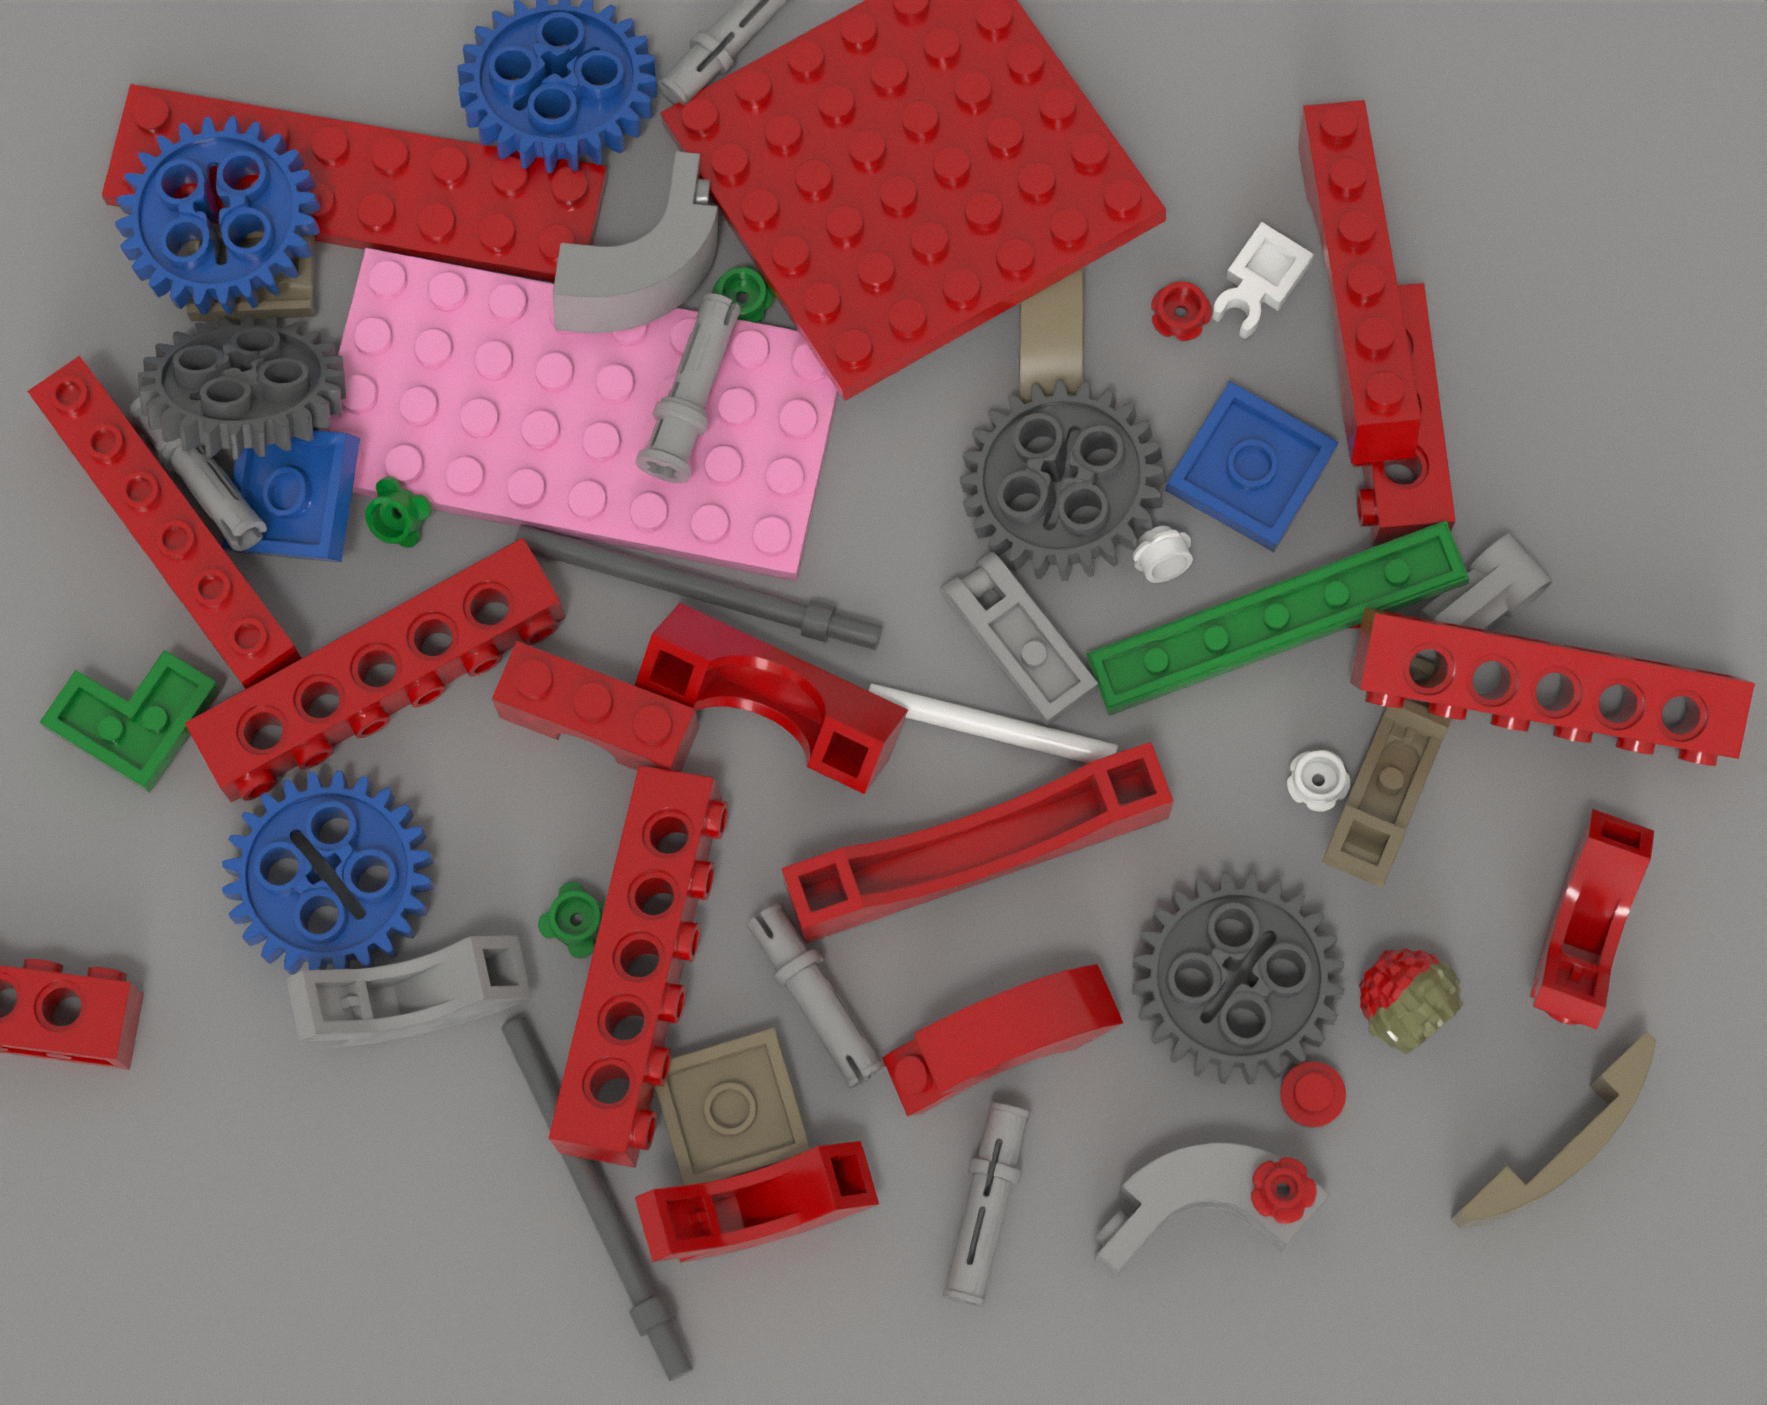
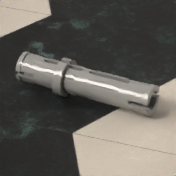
M736 0L730 9L706 33L698 32L690 40L691 49L665 77L660 78L656 83L659 91L671 104L674 105L680 102L685 106L717 74L725 76L734 65L732 58L767 24L788 0H764L740 26L739 23L761 0ZM724 39V40H725L724 43H723V44L715 51V53L712 54V55L703 63V65L697 70V69H696L697 66H698L711 52H713V51L715 50V48L720 44V42Z
M781 902L776 903L760 912L762 916L760 919L757 916L753 917L746 926L753 932L776 968L777 972L773 975L779 987H788L847 1080L846 1084L850 1089L855 1088L872 1078L870 1074L873 1073L875 1075L886 1067L883 1061H880L820 967L824 959L817 949L810 950L785 912L783 904Z
M990 1102L989 1105L990 1112L978 1159H971L968 1173L974 1176L958 1234L947 1286L942 1295L952 1300L977 1306H984V1295L996 1247L999 1242L1011 1186L1019 1184L1022 1171L1016 1169L1026 1123L1031 1114L1029 1111L1018 1107Z

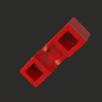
M518 641L515 643L491 698L501 719L559 740L561 733L581 738L608 751L615 757L616 763L636 771L638 766L642 765L681 772L699 730L694 708Z

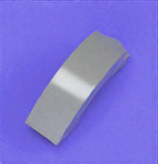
M675 151L666 211L657 226L645 236L624 245L609 247L569 243L560 244L553 288L555 330L580 333H606L631 329L666 315L695 292L712 265L718 244V206L709 205L711 180L700 179V154Z
M518 935L469 936L434 953L400 963L362 969L302 970L286 978L299 1042L332 1041L333 1047L379 1043L445 1029L492 1015L532 998Z
M1207 1143L1181 1148L1148 1163L1122 1185L1119 1195L1136 1211L1130 1217L1120 1209L1099 1232L1095 1239L1104 1247L1097 1254L1095 1262L1115 1279L1163 1224L1181 1213L1203 1208L1222 1210L1238 1216L1281 1252L1324 1204L1330 1194L1316 1183L1317 1195L1315 1202L1310 1208H1305L1303 1217L1290 1224L1277 1223L1274 1218L1264 1217L1258 1213L1252 1204L1250 1195L1255 1186L1252 1183V1176L1255 1170L1265 1161L1271 1160L1275 1163L1279 1162L1281 1157L1265 1150L1234 1143ZM1279 1184L1277 1186L1279 1195L1287 1196L1290 1190L1286 1184Z

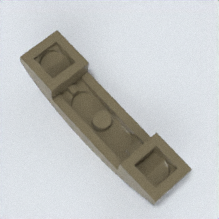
M1082 268L1019 303V399L1024 404L1032 402L1031 388L1036 383L1042 389L1045 397L1054 396L1057 380L1063 379L1068 395L1076 396L1079 387L1082 385Z
M1414 656L1410 662V676L1414 682L1428 681L1435 675L1438 666ZM1405 698L1402 709L1386 707L1322 860L1323 863L1383 888L1442 740L1452 721L1451 718L1428 713L1429 702Z
M1646 1031L1589 1085L1608 1105L1526 1184L1506 1166L1451 1220L1461 1229L1504 1218L1544 1198L1591 1161L1609 1142L1635 1104L1652 1063L1656 1039Z

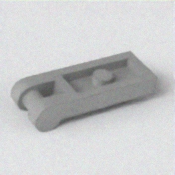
M991 551L975 563L977 567L975 571L962 580L954 577L943 585L940 590L952 610L965 621L1047 727L1096 692L1098 682L1003 561ZM992 589L999 594L1002 600L988 610H985L977 599Z

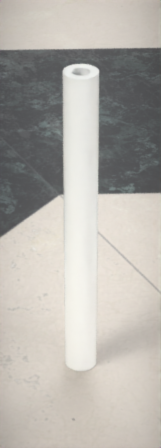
M871 683L869 688L870 692L908 709L906 715L908 719L1084 763H1090L1117 753V744Z

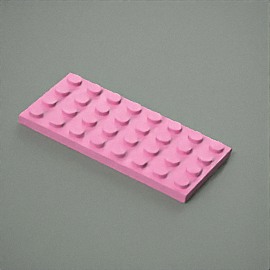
M365 248L338 356L343 358L346 399L341 400V414L330 415L331 427L329 429L319 428L318 430L348 433L360 438L352 494L376 498L378 495L375 489L376 483L382 478L389 476L396 478L403 489L409 490L415 495H424L429 500L432 510L519 527L526 525L554 534L797 581L839 394L799 331L736 320L704 409L708 415V427L705 434L697 436L688 461V465L692 469L688 482L672 483L643 472L637 467L635 460L639 450L646 449L656 423L652 415L656 403L660 402L661 398L668 397L673 386L677 369L697 319V311L675 308L666 315L647 324L616 332L580 333L555 330L554 284Z

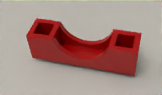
M679 603L652 633L634 684L636 687L694 708L695 711L709 707H731L766 717L786 729L799 742L805 753L807 768L864 795L889 761L908 709L682 603Z

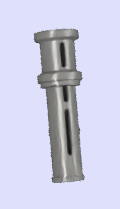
M718 294L703 295L697 319L677 369L673 386L668 397L661 398V401L655 405L652 415L656 423L647 448L639 450L635 460L638 468L655 478L672 483L688 482L692 471L688 461L697 436L705 434L709 424L708 415L704 410L726 351L731 331L741 311L737 303L731 304L732 300Z
M138 397L128 409L126 419L134 430L139 434H144L154 447V457L163 469L176 472L194 498L220 529L232 549L243 551L256 545L263 538L261 532H266L267 530L266 524L260 519L254 509L249 506L243 498L244 496L214 458L206 457L205 445L200 444L196 448L185 452L182 451L181 438L164 442L161 429H149L148 417L142 416L140 397Z

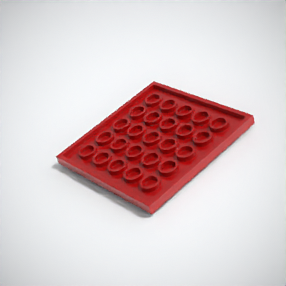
M864 0L700 90L685 106L678 102L660 112L663 126L680 152L700 154V179L711 180V199L718 206L724 219L844 401L1166 221V208L1017 0Z

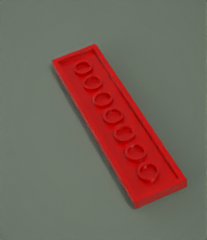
M130 84L101 195L106 205L120 207L116 202L118 196L135 194L124 176L126 173L141 175L145 173L146 168L139 159L138 154L143 152L157 158L162 153L156 138L159 135L164 136L175 144L181 141L179 124L185 123L193 135L202 133L204 117H210L217 131H223L230 116H235L242 128L243 134L256 121L261 124L266 133V140L279 133L287 145L286 152L295 149L298 151L304 162L301 170H309L316 184L309 192L315 193L321 204L319 211L309 214V216L315 219L320 228V233L314 235L315 241L363 250L369 248L554 283L561 243L593 246L608 180V170L605 165L579 161L578 171L573 172L566 159H558L553 172L547 173L544 158L536 157L527 169L521 168L520 152L517 150L502 160L498 155V147L483 146L482 144ZM213 166L210 169V184L215 194L218 210L217 220L211 222L214 224H220L219 212L221 209L226 208L216 189L218 166ZM250 174L242 177L236 183L234 189L245 190L256 183L259 175ZM197 183L182 185L177 189L173 198L182 199L188 197L196 189Z

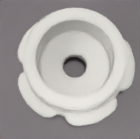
M1159 526L1148 530L1139 538L1138 547L1133 552L1132 558L1135 568L1143 571L1146 579L1153 583L1166 582L1178 577L1190 567L1193 561V557L1188 549L1191 545L1190 536L1186 532L1179 533L1177 530H1172L1169 526Z
M1327 750L1306 751L1299 754L1290 765L1292 775L1287 779L1288 792L1297 803L1303 802L1307 804L1309 810L1316 812L1331 810L1338 799L1342 800L1347 796L1350 789V775L1346 772L1342 759L1335 753ZM1320 775L1324 779V784L1316 786L1313 784L1312 778Z

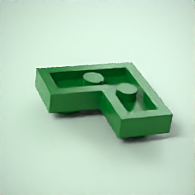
M163 650L129 701L124 700L75 670L40 720V724L48 731L150 793L190 735L185 722L205 712L221 687L217 681L168 651Z

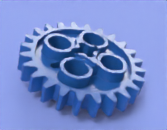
M513 0L514 16L509 18L495 10L492 12L493 30L476 26L474 29L476 45L464 44L463 55L465 64L458 65L457 68L461 108H465L468 127H478L480 143L483 146L497 141L500 159L503 160L517 150L520 152L521 168L527 169L535 158L539 157L544 158L547 173L553 172L558 159H566L571 170L575 172L579 168V156L587 154L597 165L602 164L601 148L604 146L621 154L624 151L623 134L638 138L641 135L640 119H651V99L657 98L654 55H648V39L646 35L635 36L634 20L632 18L619 23L616 22V7L611 4L600 13L594 12L593 0H583L579 7L571 6L570 0H559L557 5H549L547 0H536V8L528 10L520 0ZM557 45H567L563 47H556ZM510 78H521L519 80H508ZM596 83H607L606 85H594ZM551 116H559V117H560V118H558V119H547L548 117H551Z
M230 116L223 131H217L211 118L204 117L202 133L193 135L185 123L179 124L181 141L173 144L164 136L159 135L156 138L162 153L157 158L143 152L138 154L139 159L146 168L143 175L126 173L124 176L135 194L118 196L116 200L122 211L129 215L115 221V226L121 235L128 238L120 245L121 250L128 260H136L131 268L141 281L150 279L148 285L158 298L170 291V299L178 309H182L192 296L195 306L202 315H207L213 300H219L227 315L232 314L235 307V297L244 296L247 303L252 308L258 307L256 290L265 287L270 293L278 296L280 289L275 277L282 273L297 279L299 273L291 259L293 256L311 258L313 254L302 236H312L320 233L317 222L313 217L309 216V214L321 209V204L315 193L309 192L316 184L309 170H301L304 162L298 151L295 149L286 152L287 145L279 133L266 140V133L259 122L255 121L245 134H243L242 128L235 116ZM213 166H218L216 189L226 207L219 212L221 234L227 249V262L224 265H218L221 248L220 238L211 222L216 221L218 218L215 194L210 184V169ZM250 174L259 175L256 183L245 190L234 189L236 183L242 177ZM197 183L196 189L188 197L182 199L173 198L177 189L182 185ZM264 232L262 240L257 245L250 248L239 247L242 239L249 233ZM202 240V245L196 253L187 257H178L181 247L187 242Z
M336 770L332 778L330 787H324L314 771L309 772L307 790L299 792L289 779L284 780L283 787L286 799L279 803L266 793L260 795L267 813L262 818L248 812L242 814V818L252 830L249 837L230 835L228 839L242 853L241 858L228 859L222 862V867L227 873L239 877L238 881L222 887L223 894L228 899L243 901L228 914L235 924L252 922L242 935L245 942L249 946H253L266 940L261 957L269 964L277 960L283 953H286L284 969L290 975L296 974L305 961L308 962L309 970H326L327 964H333L335 969H350V961L356 959L359 960L364 968L374 967V961L371 952L378 948L389 957H396L397 953L390 938L395 933L410 939L415 937V933L405 919L408 914L427 916L428 913L426 906L419 899L415 898V894L434 890V883L431 878L417 873L418 870L434 863L431 853L424 850H413L427 838L422 826L404 829L414 816L410 807L406 804L390 812L395 799L391 789L386 787L374 798H371L372 783L368 777L362 776L354 788L350 790L348 789L345 775L342 771ZM334 818H343L349 821L350 827L343 840L335 844H325L319 841L320 830L327 821ZM295 832H301L327 865L336 871V874L346 888L365 909L366 915L364 918L356 919L331 887L321 879L312 864L292 842L291 837ZM286 858L298 861L297 874L290 882L284 885L269 883L268 875L271 867L276 862ZM372 866H383L389 869L388 882L382 889L371 893L359 890L358 882L366 869ZM325 906L338 909V919L331 930L322 934H314L308 931V921L315 910Z

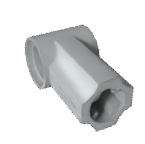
M1510 533L1492 544L1467 569L1469 572L1467 573L1469 584L1442 593L1420 611L1419 617L1488 630L1505 615L1508 618H1512L1524 610L1550 586L1552 580Z

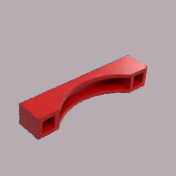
M1365 100L1304 105L1298 151L1306 198L1317 224L1328 275L1337 342L1341 406L1351 464L1414 458L1422 419Z
M1151 742L1092 761L1033 791L966 817L898 837L842 847L781 868L783 881L803 940L807 944L1169 819L1174 801Z

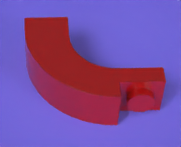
M1592 809L1563 883L1544 940L1530 997L1534 998L1533 1007L1545 1011L1554 1020L1568 1025L1582 1024L1597 1030L1606 1009L1610 975L1619 940L1651 860L1654 830Z
M1094 964L1054 973L974 1003L914 1033L915 1039L882 1058L907 1117L922 1114L1003 1071L1044 1056L1076 1050L1124 1024L1099 965Z
M861 1141L821 1145L776 1164L741 1175L705 1183L652 1189L635 1197L652 1262L679 1258L680 1263L719 1256L776 1241L833 1223L879 1205Z

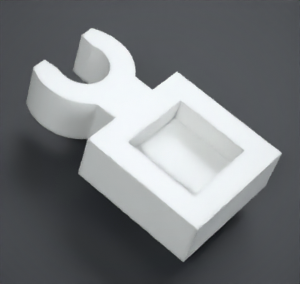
M1261 222L1228 269L1226 279L1238 287L1227 289L1218 296L1214 305L1212 319L1219 322L1228 309L1240 308L1246 313L1247 318L1241 325L1239 336L1244 339L1250 337L1258 327L1262 302L1279 311L1312 263L1314 254Z

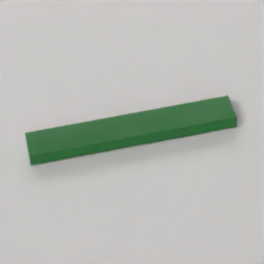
M1443 521L1088 652L1086 655L1095 680L1098 682V688L1107 713L1111 716L1361 624L1365 607L1394 612L1469 584V576L1448 523Z

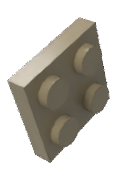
M775 1028L671 1058L665 1085L663 1087L655 1086L683 1185L705 1183L741 1175L776 1164L811 1149Z

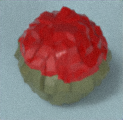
M1408 948L1398 951L1384 950L1373 967L1364 972V979L1359 983L1361 992L1360 1008L1364 1017L1368 1020V1031L1370 1034L1380 1038L1390 1047H1396L1406 1055L1427 1040L1426 1037L1429 1038L1439 1027L1453 1018L1464 1004L1459 997L1461 992L1459 988L1460 980L1451 966L1440 960L1435 953H1427L1421 949L1417 951H1411Z

